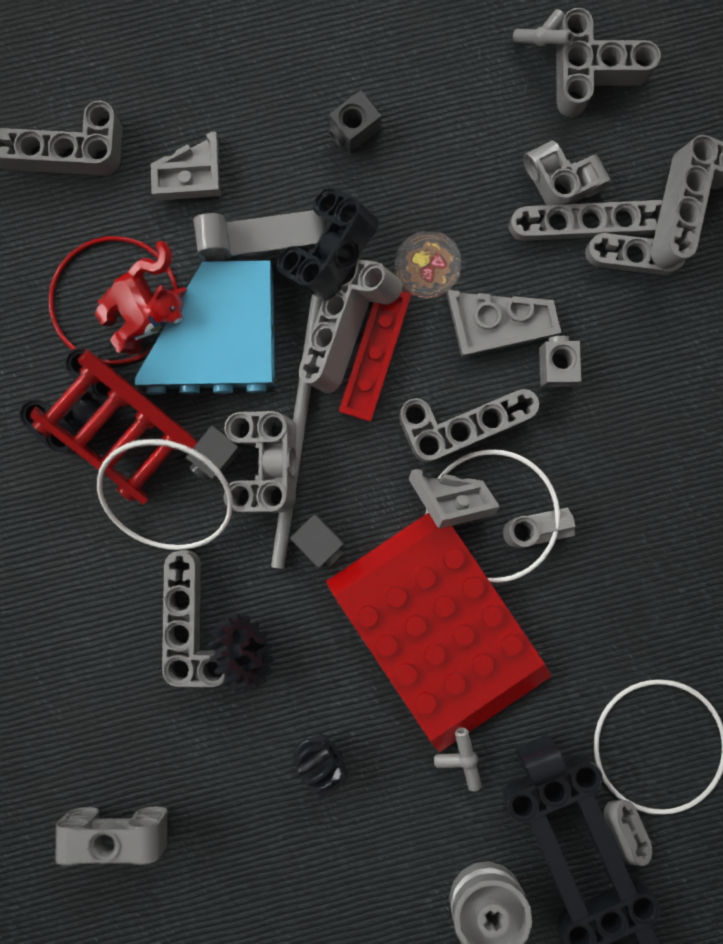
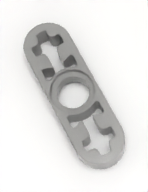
M601 233L593 237L585 250L586 258L593 266L658 275L673 274L685 262L684 260L668 269L657 266L654 261L649 264L652 258L651 249L654 239ZM600 243H603L604 248L609 251H615L621 245L619 253L608 252L604 258L600 257V251L595 250ZM637 246L642 250L644 255L642 262L634 263L628 259V247Z

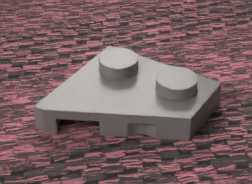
M419 469L412 470L408 478L438 529L493 516L500 507L485 483L481 480L460 479L447 474H442L440 479L423 476V470Z

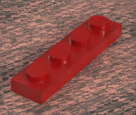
M402 291L400 296L390 304L373 303L339 413L371 423L411 298L410 293Z

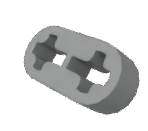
M612 800L608 802L604 809V819L623 862L627 865H647L652 857V845L635 806L627 800Z

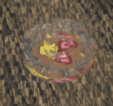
M419 231L409 236L399 247L395 261L396 275L401 280L402 286L412 295L422 298L439 297L450 290L457 282L461 270V254L455 242L445 234Z

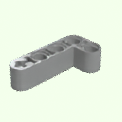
M98 100L93 101L85 108L82 132L0 128V168L13 171L111 175L116 172L120 165L122 124L112 107L107 102ZM109 118L107 124H105L104 126H98V123L101 120ZM40 147L39 151L35 155L30 156V153L34 148ZM74 149L70 156L63 158L66 150ZM107 150V154L103 158L95 159L100 151Z
M698 135L674 154L651 249L652 259L657 266L664 269L672 268L695 254L710 188L720 189L723 187L722 141L707 135Z
M314 210L226 222L225 217L218 213H206L193 218L197 252L202 262L258 261L279 258L282 251L290 246H296L309 252L310 249L315 247L327 227V222L319 217Z
M358 259L343 281L339 292L330 300H322L299 367V377L303 382L324 393H332L339 388L369 302L381 304L394 302L402 292V282L399 277L381 263Z
M521 389L437 425L429 405L422 399L414 398L404 403L399 419L416 458L422 462H432L527 421L537 413L539 400L532 391ZM518 401L520 403H527L528 407L524 412L518 410L507 416L506 410L513 407ZM412 407L421 409L424 414L423 422L419 424L410 423L406 418V411ZM490 411L496 414L498 417L496 428H488L482 422V414L484 412ZM459 424L467 429L468 436L466 441L458 442L451 436V427L453 425ZM427 437L435 440L437 443L436 453L434 455L422 453L419 447L420 440Z
M191 550L175 551L168 555L164 563L162 673L166 682L172 686L215 687L224 682L225 675L213 676L210 674L207 665L215 651L200 650L201 562L198 555ZM183 558V561L190 565L189 569L183 571V581L190 580V584L175 585V581L182 579V569L176 568V562L181 561ZM179 590L186 592L189 596L190 603L187 608H181L175 602V595ZM177 625L184 626L189 631V640L187 642H180L175 637L174 631ZM176 660H182L188 665L189 672L187 676H180L175 672L174 662Z

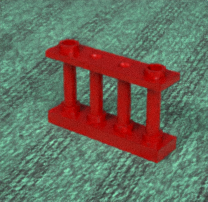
M86 349L78 358V362L83 367L79 370L82 374L46 414L38 407H35L31 411L30 416L35 420L32 425L40 433L48 438L53 434L98 470H100L105 459L113 451L125 444L137 441L147 428L152 429L154 425L165 433L162 437L163 440L179 443L191 449L198 443L190 433L89 349ZM101 380L111 389L107 393L110 397L81 430L73 436L59 425L58 422L92 383L97 384ZM129 403L138 411L135 415L136 421L107 454L101 458L86 446L87 443L120 406L125 407ZM159 445L130 479L114 468L116 463L128 451L125 450L111 460L104 475L119 486L116 490L130 502L136 499L144 505L148 498L146 492L141 487L174 449L176 451L179 449Z

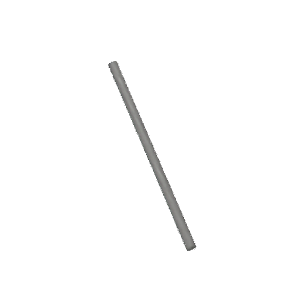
M314 295L311 296L303 355L322 300ZM300 377L293 422L296 425V486L311 386L303 382ZM293 507L287 512L279 513L271 567L284 569Z

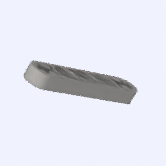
M662 200L525 206L514 212L509 221V230L514 238L523 241L593 238L601 233L625 236L655 235L656 219H645L641 226L639 224L641 217H649L654 211H657L659 216ZM619 211L628 212L632 217L631 226L622 227L618 225L615 219L616 213ZM588 212L596 214L599 218V226L594 229L587 228L583 224L582 216ZM554 214L562 215L566 219V228L563 230L553 229L550 226L549 217ZM540 215H543L542 224H532L528 231H523V226L517 225L522 217H526L527 222L532 223L538 222Z

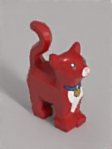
M162 240L156 243L159 253L158 261L143 257L135 262L127 273L115 279L112 287L98 300L99 306L95 316L102 326H113L117 322V315L119 313L125 321L124 325L113 334L110 340L118 353H128L129 355L140 353L142 351L141 341L158 333L165 322L178 324L183 320V302L181 298L187 292L186 287L166 290L164 286L160 285L153 296L144 278L145 272L153 275L166 272L172 263V251L167 243Z

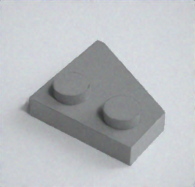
M216 132L206 134L207 140L192 148L187 144L176 150L173 155L164 156L151 163V194L154 201L221 196L219 145Z

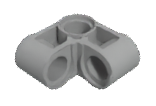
M553 140L524 154L523 157L525 169L537 186L546 205L573 204L583 198L599 193L612 182L598 155L595 154L571 164L564 156L559 145ZM555 185L563 186L568 194L559 193L555 189Z

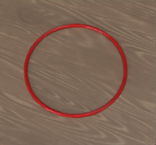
M107 236L93 239L80 245L62 261L51 282L49 312L56 332L71 350L77 348L63 334L54 310L56 283L67 263L87 247L108 241H121L140 246L159 259L157 251L143 242L132 238ZM169 267L166 271L170 277L173 290L178 289L177 282ZM153 346L135 357L103 361L108 365L129 364L148 356Z

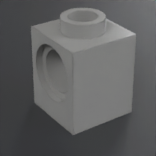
M569 336L550 337L549 342H545L539 348L541 387L577 385L581 382L580 341H569ZM558 353L566 358L567 366L565 369L557 368L552 360L553 354Z

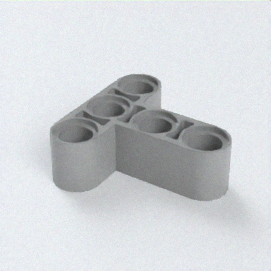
M583 8L569 10L564 16L559 30L573 28L579 31V34L573 33V40L569 45L556 44L557 107L563 115L576 117L587 106L593 95L594 85H642L648 80L660 62V49L653 42L646 40H594L593 18L591 14ZM569 60L577 61L580 66H573ZM602 60L611 62L613 66L605 65ZM636 60L642 61L646 67L640 66ZM569 92L579 94L581 99L572 98Z

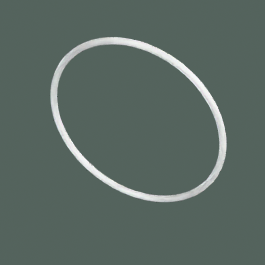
M156 439L139 440L125 444L113 451L105 459L98 473V497L108 517L126 534L150 546L171 550L196 548L218 537L231 519L233 509L232 494L223 474L205 456L182 444ZM163 445L185 451L204 462L221 481L228 503L224 522L211 536L191 544H163L137 535L125 527L113 515L105 501L102 480L108 464L121 452L136 446Z
M481 450L469 453L451 463L437 478L440 479L442 474H448L460 463L477 456L503 455L517 459L532 468L546 484L554 504L556 529L559 527V502L551 482L534 463L518 454L504 450ZM558 531L552 533L545 551L532 565L510 576L488 578L490 583L515 580L538 567L553 548Z
M647 680L624 689L605 707L598 720L594 735L595 762L602 772L603 781L608 789L619 800L630 801L612 786L601 765L599 737L607 714L622 697L644 686L670 685L690 692L707 706L715 718L720 731L722 753L719 768L714 779L701 795L679 807L652 809L633 803L636 810L645 813L674 814L697 805L711 793L723 773V724L711 703L693 688L676 681Z

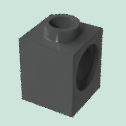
M360 90L329 114L330 129L328 131L333 141L339 147L344 145L349 153H351L381 130L382 116ZM350 120H356L361 125L357 128H348L345 126V123Z
M211 426L194 446L193 450L205 456L223 473L242 448L228 439L217 428ZM191 454L186 456L193 463L190 469L200 478L206 480L210 477L218 480L217 475L204 462Z
M316 514L290 538L318 568L323 563L330 567L343 554L339 548L344 542Z

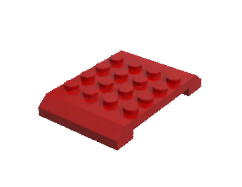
M429 512L326 580L328 587L439 753L456 742L455 731L457 729L465 728L468 732H471L552 677L545 663L453 526L438 529Z

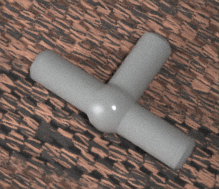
M557 9L550 15L542 27L537 29H516L513 33V40L515 43L536 44L539 47L548 44L569 45L573 40V33L571 30H556L565 16L561 10Z
M459 728L455 731L459 753L436 754L434 756V765L436 768L462 767L468 789L476 792L482 787L477 769L478 757L473 752L468 730Z

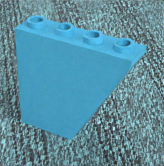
M271 261L202 262L188 285L186 294L181 298L183 302V320L178 324L166 323L136 375L135 385L143 390L145 389L146 394L164 395L166 394V389H179L180 394H199L200 388H213V393L218 394L233 393V388H247L249 393L267 392V387H275L274 278Z

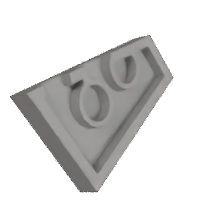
M447 291L461 357L558 336L561 333L554 300L515 296L508 298L491 296V294L484 293L467 294L460 293V291Z

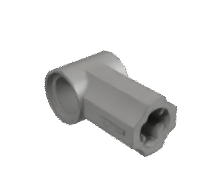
M568 507L560 509V523L558 529H556L555 510L520 516L509 520L505 524L503 537L505 542L514 548L549 542L552 533L558 531L556 540L575 536L574 518ZM518 523L524 524L528 530L527 539L523 542L518 540L514 534L515 526Z

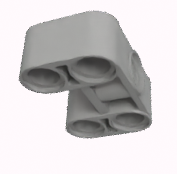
M275 411L233 413L225 422V434L228 439L244 446H256L259 449V475H255V480L235 481L229 484L233 500L232 511L244 513H283L289 511L296 501L297 454L295 423L289 417ZM281 420L283 425L282 431L278 436L273 437L272 426ZM245 422H248L250 426L249 432L242 438L240 436V427ZM246 488L249 492V500L242 506L239 501V495ZM276 488H280L282 500L275 506L271 501V495ZM224 491V502L228 506L226 492Z
M154 806L139 809L131 819H99L98 808L81 807L68 811L56 823V862L61 865L79 863L149 864L159 860L167 847V809L164 807ZM102 835L112 837L115 846H107L102 840Z

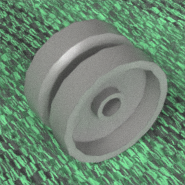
M489 861L474 863L459 873L453 881L449 900L455 931L461 943L524 944L529 937L532 917L530 905L516 876L503 865Z

